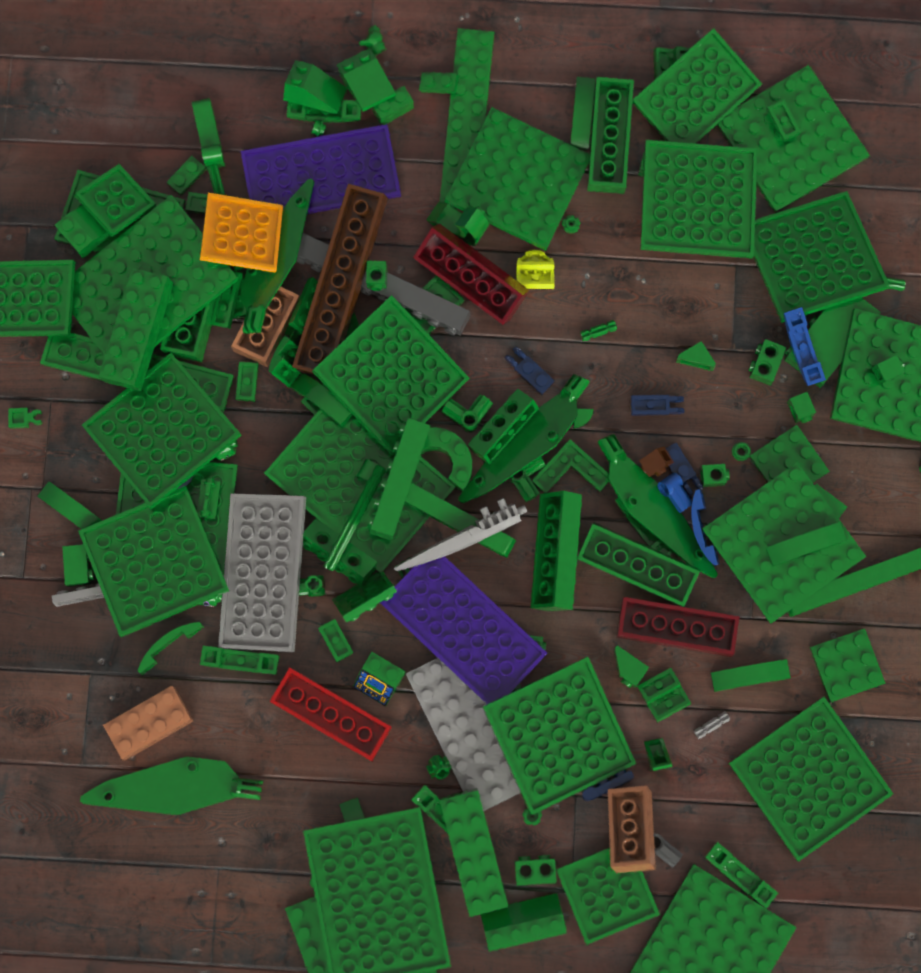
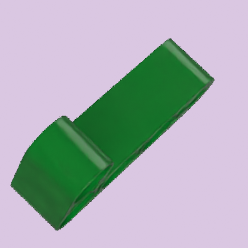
M206 98L192 101L205 167L207 170L208 166L217 164L218 168L224 167L225 162L211 100Z

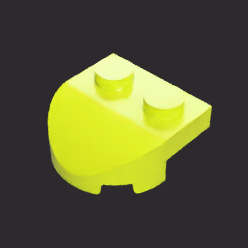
M527 251L523 257L517 260L516 280L527 289H554L553 259L547 257L543 251Z

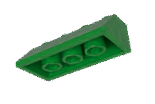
M557 893L508 904L506 908L481 914L489 952L567 934Z

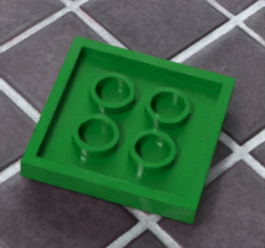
M120 164L75 193V198L111 237L156 206V203Z
M795 425L749 457L767 483L796 462H798L812 483L830 472L798 425Z
M376 572L371 575L362 587L356 584L333 598L332 601L347 623L348 621L358 619L360 614L366 610H373L381 601L391 599L397 591L384 572Z
M865 629L809 648L829 703L886 684Z

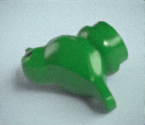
M377 25L371 26L365 40L360 41L359 45L370 48L375 56L386 50L380 28Z

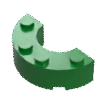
M438 202L426 219L433 226L443 225L470 246H476L489 227V222L484 216L485 211L477 206L475 208L466 207L464 212L460 213L455 207L447 203Z
M431 427L420 456L429 451H440L447 455L453 466L448 480L462 493L470 483L472 476V457L465 442L455 433L443 428Z

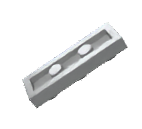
M96 584L93 588L79 587L73 592H68L67 590L59 591L57 595H52V602L58 607L104 598L100 585Z

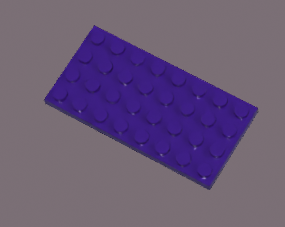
M387 124L241 151L249 200L283 205L284 209L290 198L308 179L314 180V186L307 214L341 208L348 184L384 193L388 199L401 197Z
M445 556L414 566L395 586L397 592L394 593V596L387 601L383 600L380 602L486 704L511 693L547 655V652Z

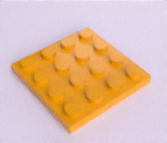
M208 193L200 260L276 273L283 205Z

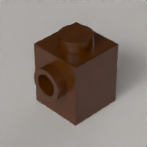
M665 447L657 448L639 460L642 470L649 477L653 475L661 476L667 472L666 468L674 463Z

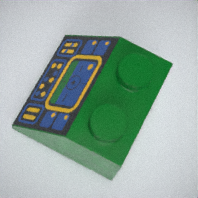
M371 652L353 688L386 707L406 672Z

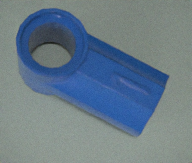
M672 473L658 482L660 493L665 497H669L679 513L692 505V500L684 490L683 481L677 473Z

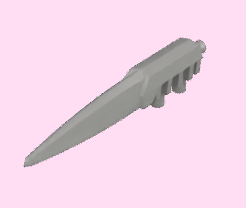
M501 498L497 500L501 510L495 511L490 515L487 506L480 509L483 518L475 521L477 527L471 525L417 553L393 569L399 571L421 565L476 544L521 521L520 515L526 513L527 509L524 505L516 509L512 503L507 506L505 499Z

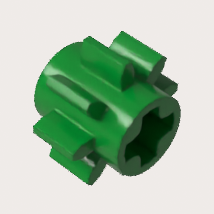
M440 755L431 757L428 762L429 765L426 766L432 779L435 777L437 779L446 778L449 775V769L452 768L447 757L444 756L442 758Z

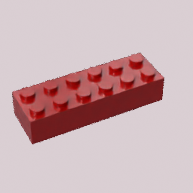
M291 668L288 669L269 701L373 762L392 729L388 724Z

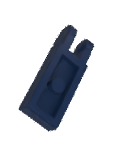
M515 346L513 351L522 361L518 364L509 355L505 357L506 361L540 395H543L555 383V380L528 355L526 356L522 350Z
M632 395L631 416L684 414V408H670L669 403L684 402V397Z
M674 443L667 447L666 450L674 461L668 468L671 473H677L681 477L683 488L688 496L693 495L691 487L686 482L689 479L693 481L697 489H703L700 480L696 476L697 474L678 444Z
M620 771L615 774V779L609 781L607 778L598 783L599 787L585 789L582 792L583 799L589 802L608 793V789H616L634 779L632 771Z

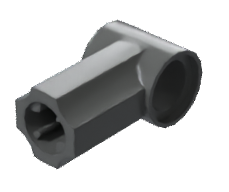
M654 833V837L659 839V846L655 848V854L673 868L683 854L663 839L661 835Z

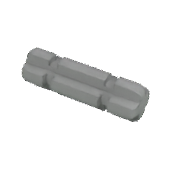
M722 712L718 717H714L703 724V727L700 726L695 729L696 737L698 739L706 736V733L709 734L722 726V723L725 724L730 721V717L726 712Z

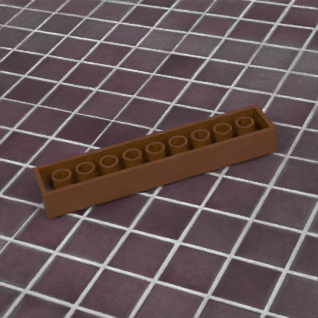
M352 184L347 185L294 359L293 368L314 374L312 370L345 340L366 272L367 261L370 259L388 200L384 193Z

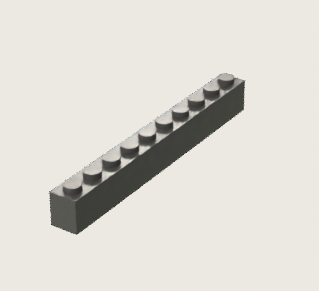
M303 233L296 262L302 265L306 263L314 271L320 273L329 245ZM365 272L360 290L362 293L368 296L372 294L378 297L377 299L382 303L392 295L414 318L419 320L423 318L433 327L438 328L440 326L450 335L455 336L457 334L461 336L471 317L469 310L388 272L387 289L373 291L367 287ZM379 273L374 274L372 279H380L382 275Z

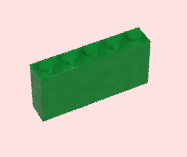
M863 298L821 310L822 314L818 318L814 316L808 324L810 326L808 333L826 379L815 383L819 388L824 385L842 362L853 309L856 308L875 314L881 313ZM790 346L785 353L788 356L784 361L800 372L792 347Z

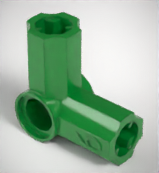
M479 394L467 410L453 399H450L445 404L442 413L459 424L464 431L471 433L477 429L478 424L493 406V403L486 396ZM473 419L475 422L468 425L465 423V420Z
M542 457L522 469V476L520 478H514L513 476L509 478L525 502L534 499L540 494L529 476L546 466Z
M314 575L300 579L299 596L325 595L324 575Z

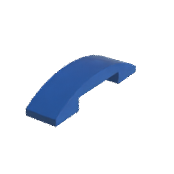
M800 307L783 313L789 341L806 385L810 386L826 380L806 327L808 324L803 308Z
M698 489L694 493L691 511L694 534L704 555L713 565L718 566L720 563L717 550L714 545L707 546L705 533L702 530L703 525L699 511L705 510L706 505L703 492Z

